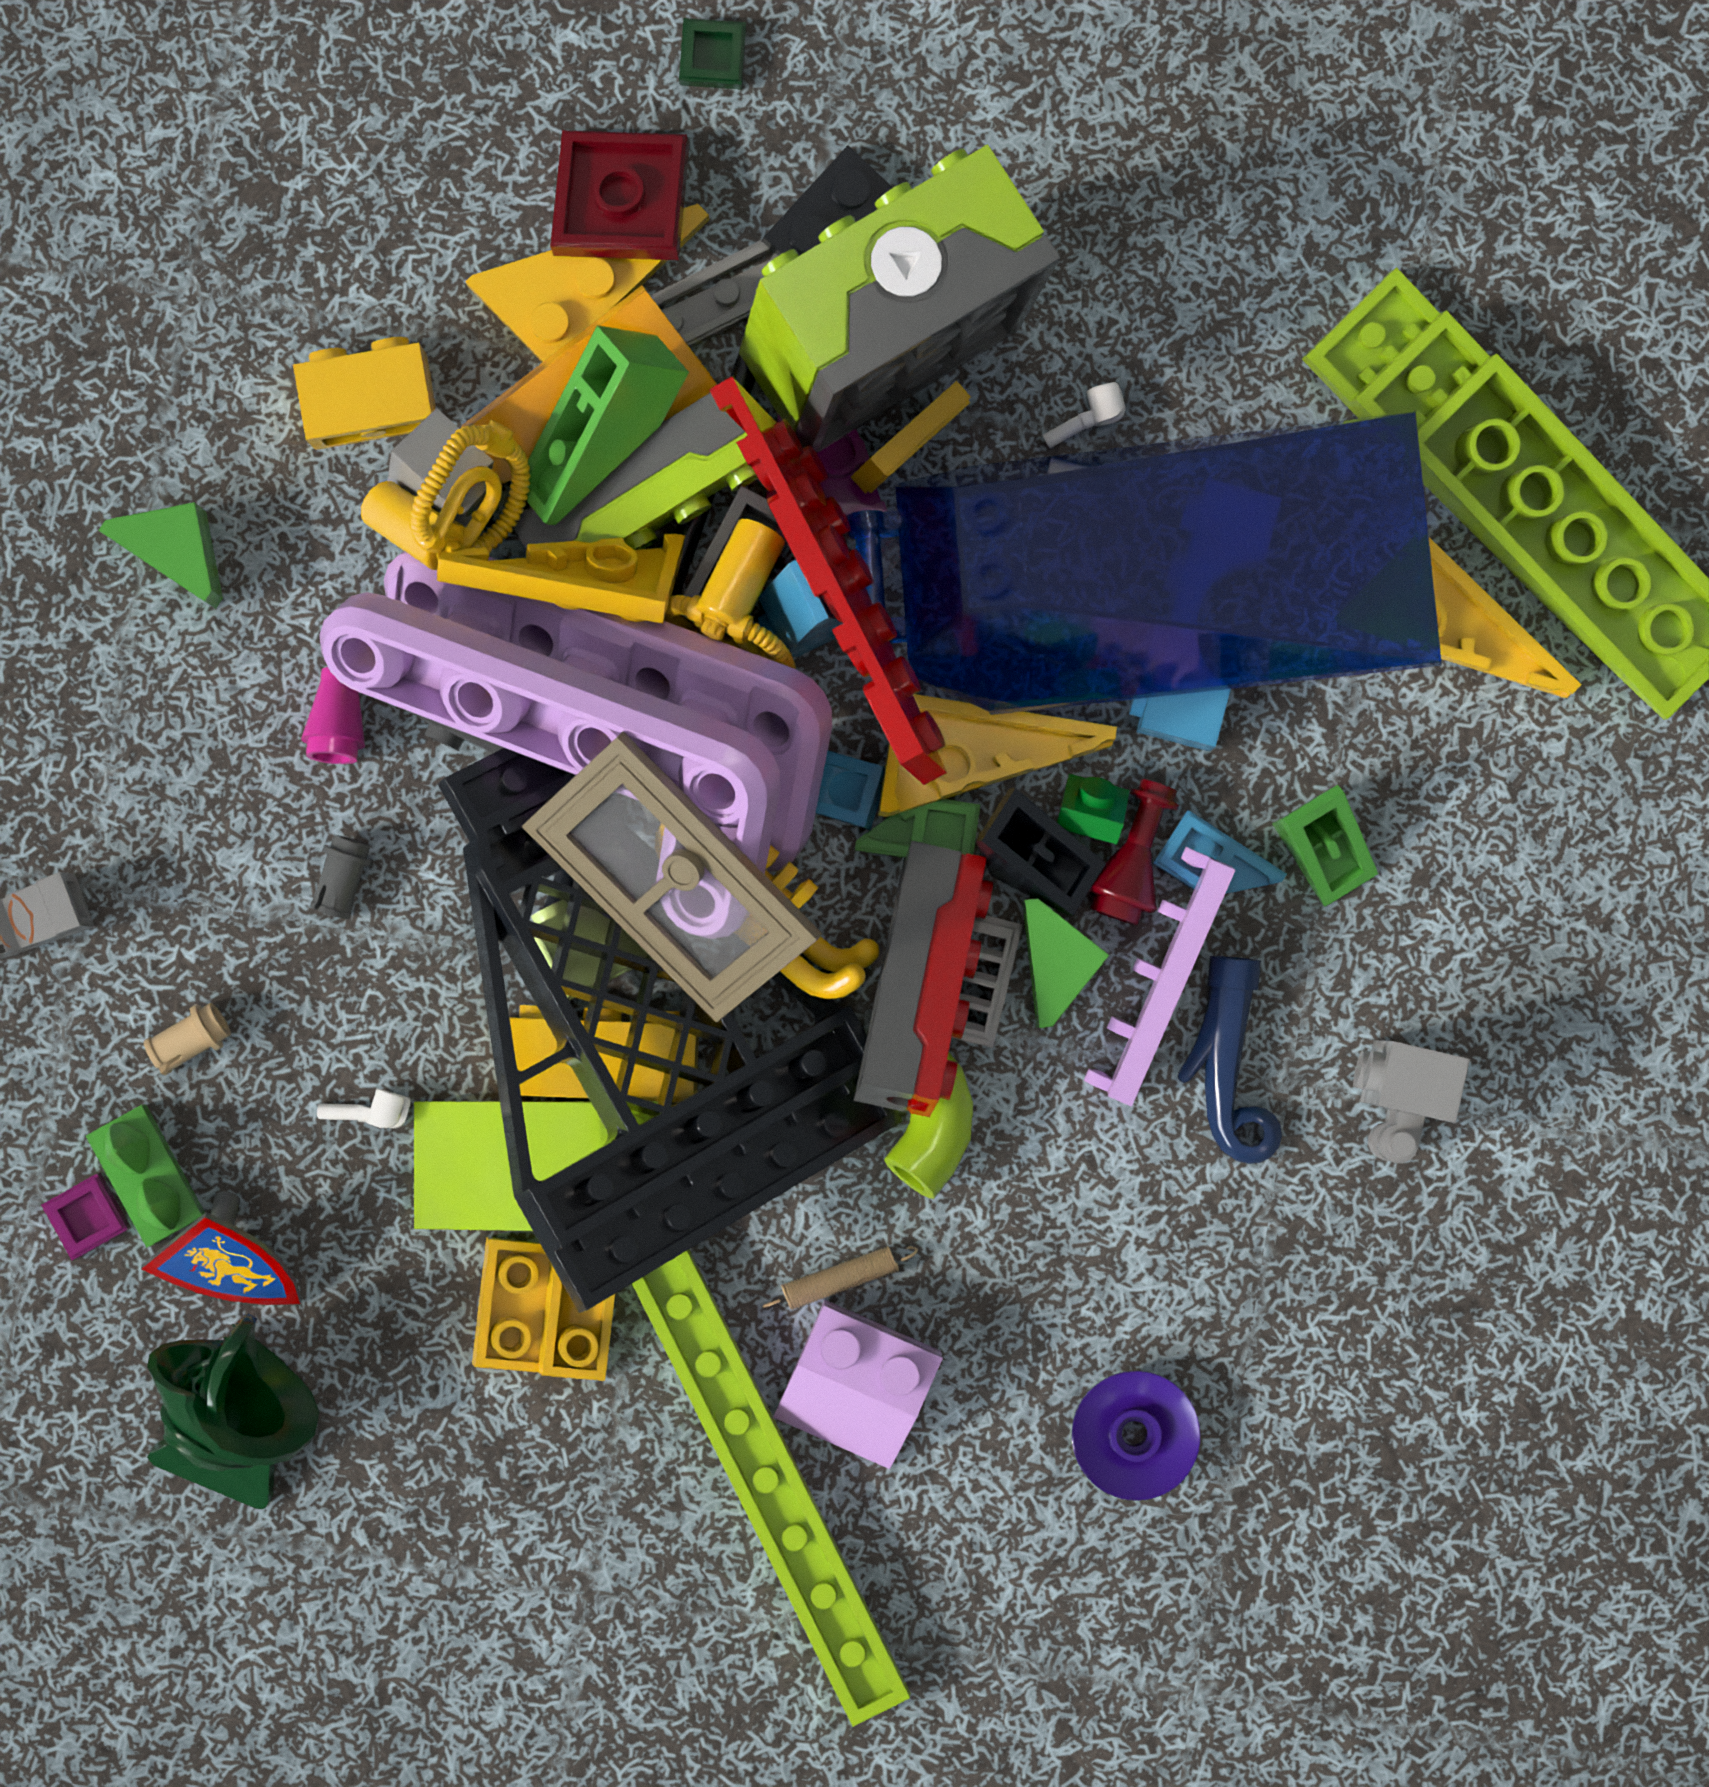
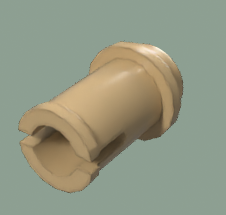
M209 1003L204 1007H201L199 1004L193 1005L190 1008L191 1015L154 1037L144 1040V1047L150 1060L156 1068H159L162 1075H168L173 1069L210 1047L217 1051L224 1046L223 1039L230 1036L231 1031L224 1016L213 1003Z

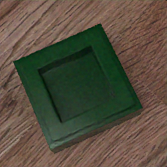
M683 18L679 84L681 86L742 90L747 33L746 22Z

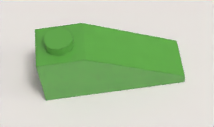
M596 326L528 459L531 477L529 479V493L526 494L528 496L526 501L545 524L556 525L661 426L689 371L657 335Z

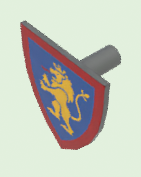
M227 1191L218 1192L215 1195L211 1214L205 1212L145 1261L141 1267V1270L198 1294L227 1301L260 1305L301 1304L302 1300L295 1277L283 1260L275 1254V1249L235 1226L240 1198L236 1194Z

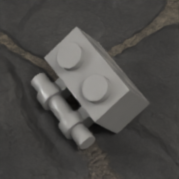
M1374 1040L1371 1052L1362 1050L1355 1069L1353 1087L1362 1089L1361 1103L1388 1109L1385 1122L1377 1124L1368 1136L1370 1151L1382 1160L1393 1163H1405L1416 1155L1425 1118L1456 1123L1470 1059L1395 1041Z

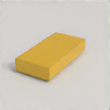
M956 380L869 458L851 476L853 481L865 494L868 491L872 493L971 403L969 401L971 396Z

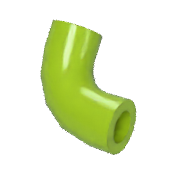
M948 1052L947 1060L957 1062L955 1058L950 1054V1052ZM959 1063L950 1100L939 1098L930 1118L911 1114L910 1123L905 1133L884 1159L891 1171L904 1183L930 1199H935L953 1176L971 1140L973 1100L963 1068Z

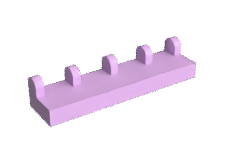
M1185 847L1181 859L1187 864L1203 868L1186 909L1166 900H1162L1158 912L1180 921L1161 966L1159 967L1137 958L1132 968L1133 971L1154 980L1138 1019L1134 1025L1111 1016L1107 1029L1128 1038L1114 1074L1110 1077L1100 1070L1089 1068L1084 1078L1085 1082L1107 1091L1108 1097L1131 1107L1235 873V869L1232 866L1188 847Z

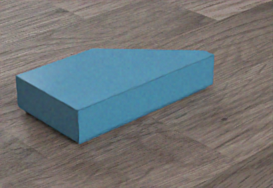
M1189 810L1185 812L1152 863L1194 891L1203 868L1191 866L1181 859L1185 847L1191 848L1226 863L1235 869L1225 894L1280 883L1287 875V873Z

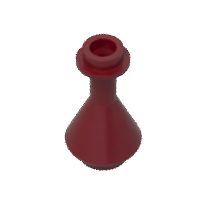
M1141 779L1138 790L1131 789L1130 795L1140 800V804L1127 841L1107 860L1106 865L1089 890V893L1094 895L1090 910L1138 926L1142 912L1154 913L1157 910L1151 847L1164 809L1178 810L1179 804L1174 802L1177 790L1146 779Z

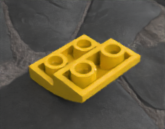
M486 1237L472 1365L480 1368L538 1372L542 1376L605 1381L615 1294L589 1310L579 1313L539 1242Z

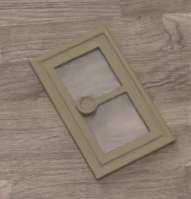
M624 731L521 826L715 1022L722 1019L815 943L822 935L821 931Z

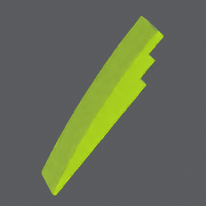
M1397 267L1391 270L1302 358L1357 418L1501 563L1663 720H1668L1709 679V578L1497 353L1489 356L1447 310L1439 313Z

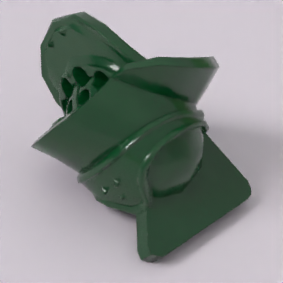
M246 1313L236 1325L231 1324L233 1329L228 1337H223V1340H178L162 1344L149 1354L147 1368L163 1401L160 1415L165 1434L163 1435L164 1440L154 1445L147 1458L155 1467L250 1507L264 1509L274 1494L275 1464L290 1460L311 1443L316 1433L319 1409L312 1392L278 1356L255 1340L257 1318Z

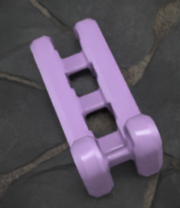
M405 551L400 553L387 567L384 577L385 596L368 592L353 595L335 609L323 622L320 632L321 652L330 672L344 685L364 695L574 775L578 774L624 731L764 875L770 844L780 852L776 861L766 869L768 872L780 870L788 861L793 862L806 846L812 833L832 730V709L824 691L815 681L794 668L666 621L663 624L651 621L633 622L625 620L619 615L588 609L569 610L551 602L437 581V570H431ZM489 557V560H497L495 558ZM623 784L616 789V791L636 798ZM667 828L665 829L658 881L664 877L662 865L667 857L675 850H687ZM705 867L704 877L694 889L681 891L673 887L661 897L666 911L678 925L692 933L703 936L719 937L729 935L739 928L750 915L745 907Z

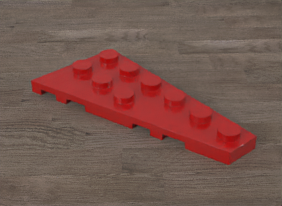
M733 376L729 377L709 390L719 410L725 411L748 435L736 443L747 465L753 468L764 487L770 492L776 490L777 494L767 499L768 506L814 596L817 598L822 596L834 617L842 623L832 629L842 651L848 654L853 665L863 677L871 676L872 681L863 685V691L900 765L923 785H926L947 773L937 751L945 746V741L933 717L928 711L921 713L913 695L920 692L921 687L908 661L903 656L897 658L890 644V640L897 637V632L891 618L880 602L872 603L866 587L874 583L872 574L860 553L856 549L849 550L843 536L851 530L849 522L834 497L826 498L820 484L828 479L827 472L817 453L810 445L802 448L796 433L786 419L776 422Z

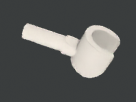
M1112 382L1087 390L1090 411L1080 413L1043 434L1049 448L1054 447L1084 429L1119 421L1124 416L1126 410L1119 384Z
M376 1089L371 1107L359 1104L319 1103L317 1117L318 1119L358 1120V1122H366L379 1128L396 1129L405 1123L411 1099L400 1094Z

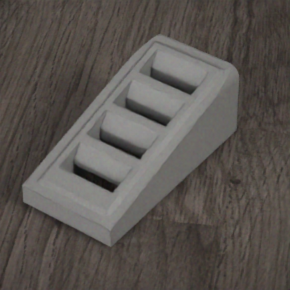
M987 915L985 919L975 917L974 932L1006 940L1003 952L981 946L979 959L999 964L997 976L976 971L973 979L963 977L965 982L993 988L990 1001L960 993L959 999L970 1001L969 1009L984 1012L987 1015L984 1026L967 1021L963 1036L958 1040L993 1048L1023 924Z

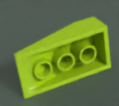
M590 1100L522 1101L532 1173L535 1179L539 1181L593 1152L607 1141V1130ZM414 1101V1229L533 1231L513 1195L500 1101ZM631 1110L639 1125L653 1117Z

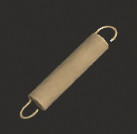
M887 1246L886 1248L872 1251L869 1254L851 1259L850 1261L848 1260L847 1262L845 1261L844 1263L842 1262L841 1264L839 1263L817 1273L803 1276L784 1285L782 1284L781 1287L790 1309L793 1310L794 1308L796 1309L797 1307L799 1308L800 1306L802 1307L803 1305L805 1306L806 1304L824 1299V1297L826 1298L827 1296L829 1297L830 1295L832 1296L833 1294L835 1295L836 1293L838 1294L839 1292L841 1293L842 1291L860 1286V1284L862 1285L863 1283L865 1284L866 1282L868 1283L869 1281L871 1282L872 1280L874 1281L875 1279L893 1274V1272H898L899 1267L894 1260L890 1248ZM913 1246L907 1247L906 1249H914L915 1251L911 1255L901 1258V1261L913 1257L918 1249ZM780 1299L766 1303L762 1307L765 1308L779 1303Z

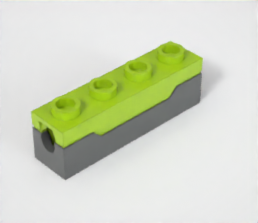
M710 392L663 422L653 434L556 525L545 524L530 506L522 514H519L521 519L516 521L517 526L513 528L525 549H527V544L565 541L590 543L601 539L621 537L634 550L645 549L658 540L654 531L673 519H676L677 523L682 525L700 516L712 506L708 497L729 485L732 491H737L741 486L746 487L759 479L753 468L747 465L736 443L748 435L725 411L719 410Z

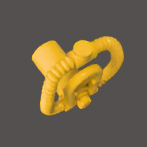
M490 420L488 425L461 427L455 430L454 434H451V439L447 440V445H444L443 451L439 452L440 457L436 458L437 464L434 463L432 465L433 470H430L429 476L425 477L424 481L426 483L423 482L421 484L422 489L417 491V496L412 495L393 481L378 483L364 498L361 506L362 520L367 526L431 570L438 569V559L441 552L450 553L461 549L486 547L488 552L491 553L492 549H496L498 544L503 543V538H508V533L513 532L512 527L517 526L516 521L521 519L519 514L524 512L523 507L526 506L525 501L528 499L526 494L529 493L528 487L531 477L526 453L514 441L512 437L514 432L494 420ZM474 445L479 450L498 458H505L512 471V484L510 485L512 490L509 491L510 496L507 498L506 508L502 510L503 514L499 515L500 519L496 520V524H492V529L489 528L482 536L480 534L497 509L502 495L500 478L490 468L476 466L468 469L451 487L440 513L432 508L434 505L433 501L440 494L439 490L443 489L442 484L447 482L446 478L450 477L449 472L453 471L452 466L457 465L456 461L460 459L459 455H462L466 447ZM485 481V497L477 511L471 514L472 519L467 527L454 519L457 513L459 515L463 514L464 508L461 507V504L470 488L478 482Z
M750 519L738 520L701 596H671L664 621L796 669L793 656L786 645L770 630H766L763 626L760 627L758 623L753 625V617L750 616L785 545V540L776 531Z

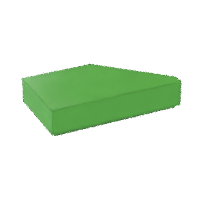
M943 799L889 816L856 840L855 851L905 858L911 841L960 851L964 855L966 853L973 854L981 804Z

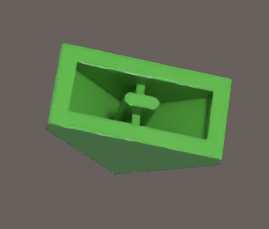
M195 502L107 519L98 530L215 609L222 601L223 596L207 513Z
M1339 785L1322 792L1272 823L1324 907L1379 874L1346 795Z
M1038 898L1028 899L1022 902L1036 1028L1053 1027L1109 955Z

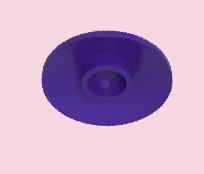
M1124 1371L1101 1380L1083 1397L1073 1418L1071 1432L1072 1447L1081 1470L1100 1490L1120 1499L1148 1500L1171 1491L1189 1474L1199 1452L1200 1425L1191 1401L1173 1382L1151 1372ZM1131 1421L1141 1422L1146 1428L1145 1438L1138 1444H1129L1122 1437L1124 1426Z

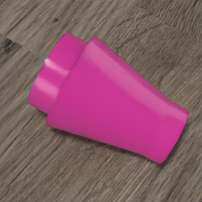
M325 667L321 670L320 684L301 740L307 744L306 757L311 760L329 764H352L357 762L358 750L365 747L359 692L341 683L330 672L329 668Z

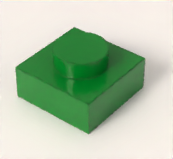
M1069 773L1056 822L1067 831L1117 844L1124 825L1130 790L1117 787L1103 778H1084Z

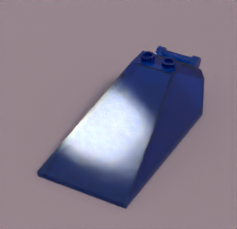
M1416 412L967 466L898 483L895 487L897 510L884 512L879 510H861L850 513L847 516L851 528L848 535L850 538L855 539L856 550L863 557L874 580V583L866 587L872 603L880 602L885 610L881 538L899 536L905 616L891 618L897 632V637L890 640V644L907 642L909 664L917 679L988 711L990 715L1442 666Z

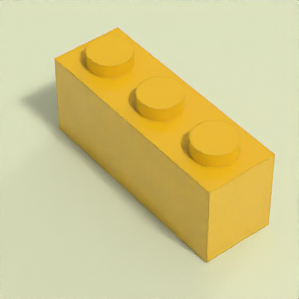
M520 1005L519 1017L509 1018L517 1069L524 1071L553 1055L557 1049V1041L536 1005ZM583 1008V1020H580L583 1026L588 1008ZM602 1008L595 1037L625 1046L631 1022H621L622 1012L610 1008ZM665 1011V1012H668V1013L675 1014V1015H678V1016H679V1012H680V1011ZM647 1020L638 1050L668 1060L675 1029ZM688 1034L681 1063L698 1069V1036ZM598 1052L616 1083L622 1059ZM558 1063L519 1085L521 1096L588 1098L573 1069L565 1063ZM635 1064L627 1095L646 1101H658L665 1073ZM678 1077L672 1102H680L697 1092V1083Z

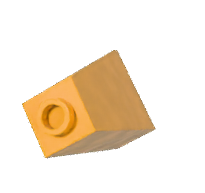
M641 285L466 421L462 427L488 425L490 420H494L514 432L512 435L514 441L521 446L526 453V458L529 459L597 325L657 335L689 371L663 421L709 394V389L717 385V382L644 286ZM486 453L494 461L492 470L499 476L501 483L511 481L512 471L506 459Z

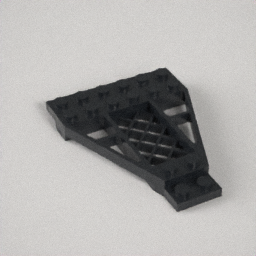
M502 748L445 777L437 785L469 840V843L463 847L513 1195L576 1309L581 1313L903 1122L897 1110L854 1101L867 1035L851 1006L842 1008L832 999L812 996L797 987L780 971L772 979L809 1009L815 1016V1022L812 1026L758 1057L752 1051L731 1011L718 1022H715L683 989L684 996L679 1016L650 1007L649 1004L656 977L672 982L675 981L649 954L646 959L617 949L622 927L612 917L604 945L573 935L581 906L605 914L608 913L575 880L573 886L570 887L545 879L563 868L521 827L575 775ZM608 797L569 832L601 866L616 871L620 878V885L636 901L658 882L660 858L657 849L623 821L614 803ZM524 890L520 909L518 910L511 896ZM537 891L569 901L561 931L530 921ZM661 898L646 910L711 977L717 975L751 947L749 943L733 931L731 934L723 937L736 947L737 952L706 968L685 929L678 925L668 914ZM534 937L557 944L552 968L549 966ZM498 942L503 944L557 1041V1049L553 1055L524 1071H519L516 1065ZM570 949L600 958L593 988L562 979ZM613 963L643 972L636 1002L606 993ZM566 995L590 1002L584 1026ZM602 1006L632 1015L625 1046L595 1037ZM694 1012H695V1014H696V1016L698 1017V1019H699L700 1022H696V1021H693V1020H692V1017H693V1013H694ZM645 1020L675 1029L668 1060L638 1050ZM688 1034L712 1042L716 1052L711 1073L681 1064ZM598 1052L622 1059L616 1083ZM558 1063H565L576 1074L604 1124L608 1137L603 1146L544 1180L539 1181L535 1179L532 1173L519 1085ZM635 1064L665 1073L657 1104L627 1095ZM678 1077L706 1086L671 1106ZM631 1110L653 1117L639 1125Z

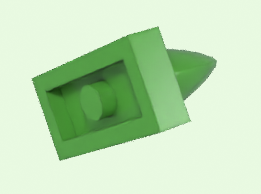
M146 1104L136 1107L86 1135L89 1144L146 1248L191 1225L205 1213Z

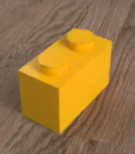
M407 337L384 338L371 343L372 351L347 355V351L344 348H328L310 353L308 355L309 362L293 364L306 441L315 450L410 434L436 409L427 354L419 342L410 344Z

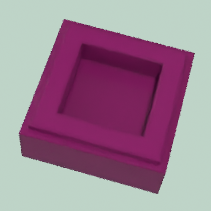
M101 1173L89 1177L41 1205L71 1261L78 1259L131 1229L129 1222Z

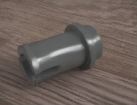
M334 834L331 845H324L322 849L327 854L310 908L334 917L350 919L364 866H371L373 859L367 857L370 845Z

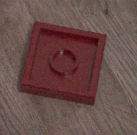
M562 130L550 242L553 256L679 260L690 148L687 134Z

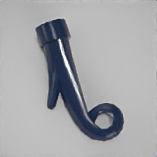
M1210 956L1207 985L1211 987L1206 1013L1194 1046L1178 1072V1079L1183 1083L1190 1081L1206 1063V1108L1212 1136L1221 1151L1234 1160L1247 1164L1261 1163L1272 1157L1280 1146L1282 1132L1279 1121L1273 1113L1261 1107H1241L1234 1110L1238 1075L1253 990L1259 989L1261 960ZM1256 1122L1262 1126L1264 1137L1259 1143L1250 1145L1240 1140L1236 1130L1245 1123Z

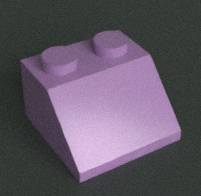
M824 1299L773 1418L890 1469L919 1414L943 1359L942 1353L936 1348Z

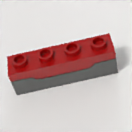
M911 841L902 864L854 1101L903 1112L907 1110L911 1114L930 1118L939 1098L950 1100L958 1062L947 1060L951 1037L962 1038L970 1001L959 999L963 977L974 978L981 951V941L971 939L975 917L985 919L993 889L992 881L983 880L986 857L969 853L964 855L960 851Z

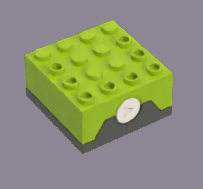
M988 144L970 155L967 154L964 148L954 151L940 160L931 169L933 177L913 189L909 182L895 186L875 202L876 211L857 222L852 215L836 221L818 236L821 243L800 256L795 249L788 250L774 258L761 270L764 277L760 279L756 289V295L750 309L751 312L747 325L745 326L739 354L776 412L791 425L802 448L810 445L816 453L822 451L845 437L851 431L860 428L997 345L1020 329L1061 257L1047 235L1042 237L1044 230Z

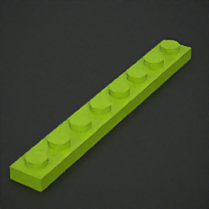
M689 1249L635 1281L632 1285L852 1727L910 1699L911 1692Z

